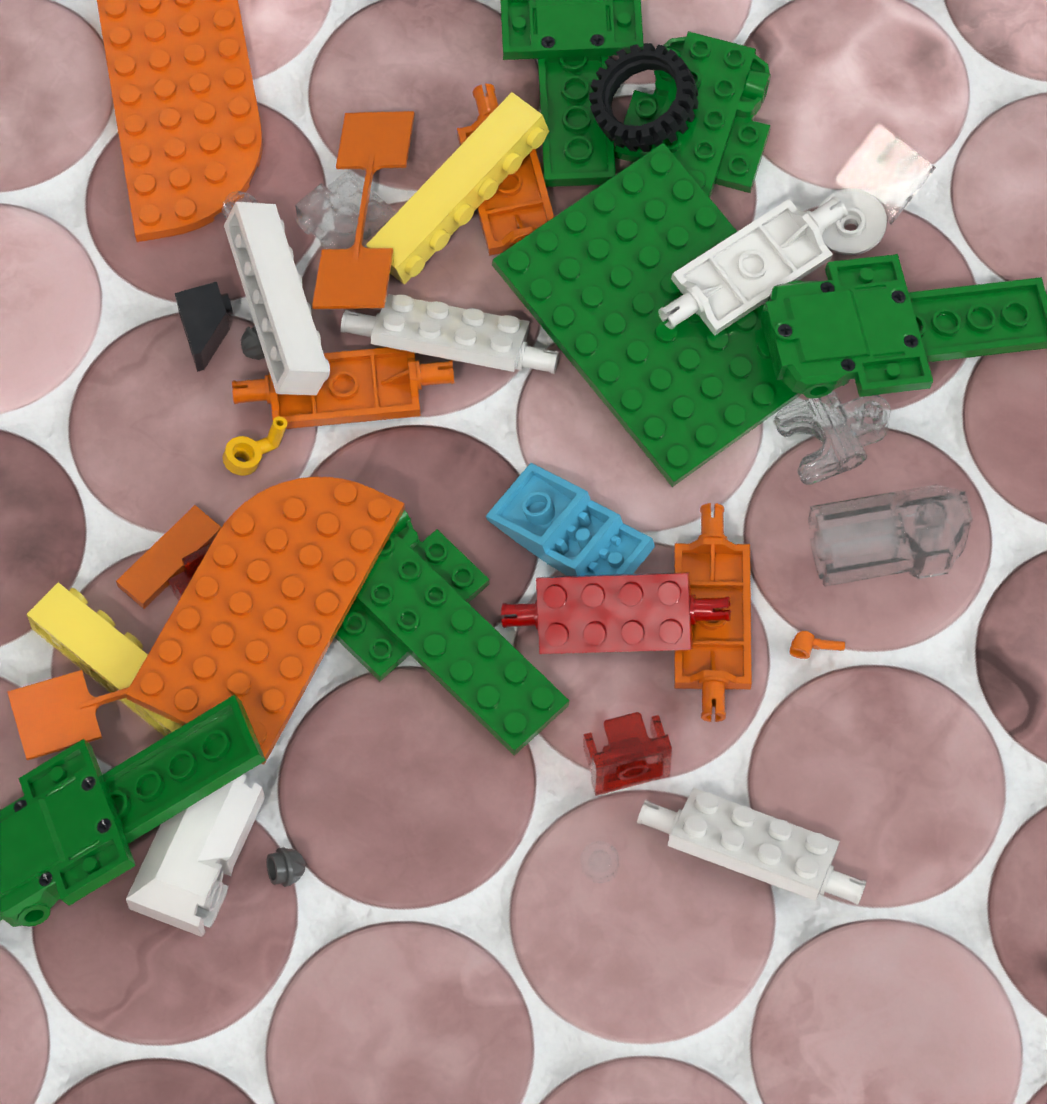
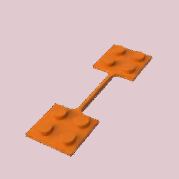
M414 111L345 113L336 168L362 169L366 171L355 243L347 249L321 250L312 303L313 309L385 308L393 248H365L362 245L374 173L383 168L407 167L415 116Z
M79 670L8 691V697L26 760L67 749L82 739H85L87 742L102 739L96 719L97 709L103 704L126 698V692L129 687L94 697L88 692L83 672Z

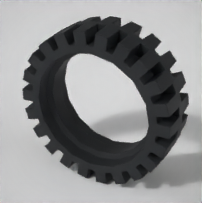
M644 43L643 50L640 49L638 44L631 45V53L629 54L624 49L616 52L619 57L616 61L610 56L605 61L608 68L603 69L600 67L596 72L599 80H592L591 88L593 92L589 93L592 114L607 138L611 142L614 141L617 146L623 149L626 146L629 151L637 152L638 147L643 152L651 151V145L654 144L657 147L664 143L663 140L667 138L671 143L676 141L678 138L675 133L677 131L682 134L685 133L688 129L686 121H693L695 117L693 109L698 108L696 96L699 95L696 82L682 58H679L673 50L670 49L668 51L665 46L658 44L655 49L652 43ZM646 70H662L670 74L675 80L677 88L676 97L668 111L657 120L641 126L625 125L614 117L611 107L613 96L620 85L632 75Z

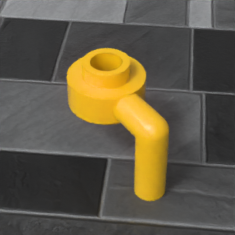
M280 416L275 417L267 437L258 441L245 436L232 438L227 443L223 453L225 467L230 472L240 476L250 475L255 472L262 455L279 447L287 427V420ZM236 457H241L245 459L246 462L239 461L238 459H236Z

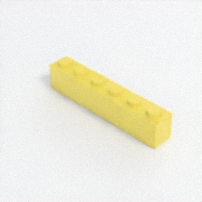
M511 92L366 244L367 248L370 249L393 248L390 270L392 276L404 285L411 277L417 276L423 270L429 258L436 251L442 250L447 245L450 236L460 226L467 224L472 218L474 211L485 200L490 199L496 193L498 186L503 180L520 168L523 159L533 149H537L543 144L549 133L543 114Z
M58 582L27 613L32 630L110 693L130 687L148 655L142 650L143 645L131 633L127 632L123 635L114 628L116 626L114 621L102 610L95 612L88 607L86 598L75 588H71L68 591ZM127 698L120 699L123 704L164 737L182 727V725L127 700Z

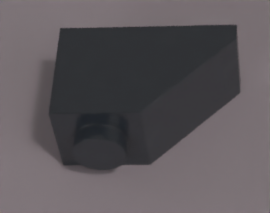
M217 282L175 293L178 312L197 372L205 370L230 330L227 316L233 314L228 293L221 295Z

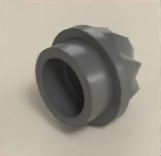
M248 326L241 338L243 354L246 357L261 360L265 356L256 327L250 328Z
M282 847L278 848L276 853L267 855L266 865L271 883L273 885L282 884L284 887L296 883L303 876L306 862L297 850Z

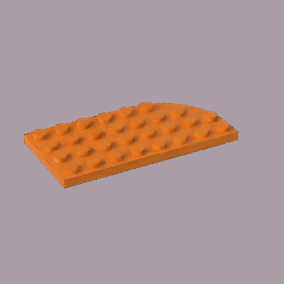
M97 0L136 241L142 242L185 234L212 223L216 215L224 211L228 206H234L235 202H238L250 187L249 182L256 168L260 165L262 155L261 123L238 0Z
M306 477L285 481L251 497L233 512L217 533L127 690V700L183 726L235 695L242 701L267 761L404 512L405 503L358 482L334 477Z

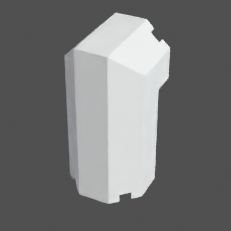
M243 774L163 822L127 895L126 901L129 909L202 937L206 933L204 926L209 928L212 926L226 897L228 886L222 882L223 875H232L236 860L265 799L263 788L255 782L252 788L245 785L244 781L247 776Z

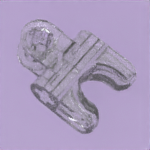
M831 392L824 397L807 399L783 408L777 413L773 423L779 434L784 437L809 434L820 440L822 444L820 449L806 455L801 460L797 472L801 481L806 485H810L861 465L867 459V454L863 447L877 443L886 436L891 409L889 403L879 395L863 396L842 404L837 393Z

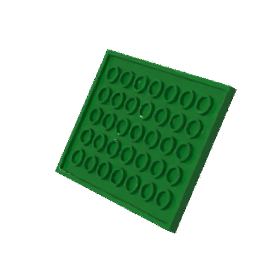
M662 143L492 260V266L673 487L801 394L792 392L783 379L776 380L760 318L764 304L715 336L696 313L676 325L672 330L665 325L669 322L668 319L662 322L658 310L683 295L671 280L672 274L738 232L667 146Z

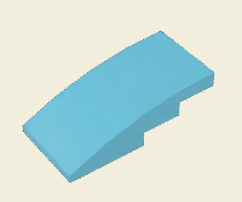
M533 463L527 466L486 515L490 523L566 576L633 574L655 548L651 537L624 524L620 514L592 501L588 491Z

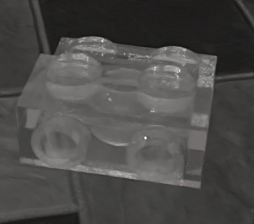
M348 169L327 187L321 183L295 205L297 224L305 233H313L320 240L323 249H347L352 247L355 243L364 182ZM373 190L370 191L362 240L364 247H367L366 244L397 213Z

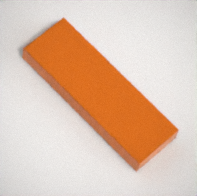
M194 505L116 580L117 586L145 609L212 544L221 526Z

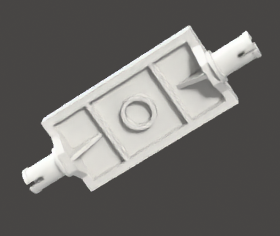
M834 196L814 211L807 210L804 212L798 210L792 201L787 199L672 274L671 280L683 295L658 310L662 322L668 319L669 322L665 325L672 330L676 325L696 313L715 336L764 304L765 301H768L774 286L791 281H799L830 261L833 254L823 241V230L848 215L846 206L842 203L837 207L836 204L840 203L841 199Z
M388 294L385 308H382L381 312L377 313L376 316L351 312L345 309L341 321L342 333L347 332L371 337V344L511 372H514L515 369L522 370L525 367L555 374L559 359V351L528 346V342L525 341L529 333L530 321L520 320L511 315L500 316L484 313L475 308L464 309L448 306L438 301L428 302L412 299L407 295Z
M696 788L692 789L683 810L679 809L678 812L645 800L638 816L637 824H643L669 834L667 845L669 847L814 901L817 900L819 894L824 896L826 892L858 905L867 881L865 880L862 881L833 870L834 866L831 864L840 841Z

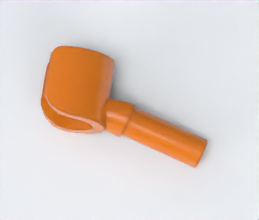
M801 631L792 640L789 652L790 655L796 658L807 659L810 657L812 648L817 650L844 651L845 642L821 640L815 638L810 632Z

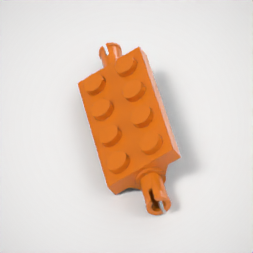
M482 84L473 89L472 93L479 116L477 121L471 126L457 128L460 146L499 106L494 85L485 84L487 91L485 96ZM533 149L523 159L520 168L515 173L509 174L498 186L496 193L477 208L489 256L503 253L554 218L536 149Z
M385 347L324 353L325 359L330 364V374L317 396L276 394L270 372L268 375H265V379L233 380L232 392L234 404L267 400V404H271L272 420L278 416L283 417L287 420L286 429L419 417L421 415L418 390H422V386L455 383L452 360L419 364V360L415 361L414 352Z
M707 503L700 507L701 535L690 544L675 543L674 573L690 572L691 595H695L696 598H725L729 596L731 606L729 608H715V610H731V620L697 621L696 625H693V649L674 650V689H702V720L711 722L712 707H715V722L726 719L725 689L751 690L750 544H734L728 541L727 536L724 535V506L715 503L714 518H712L711 503Z

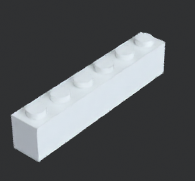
M235 202L224 224V228L276 394L317 396L323 383L329 377L330 364L325 359L321 347L320 333L316 330L311 316V305L306 300L302 288V278L298 274L293 260V250L288 245L284 222L279 217L276 204Z

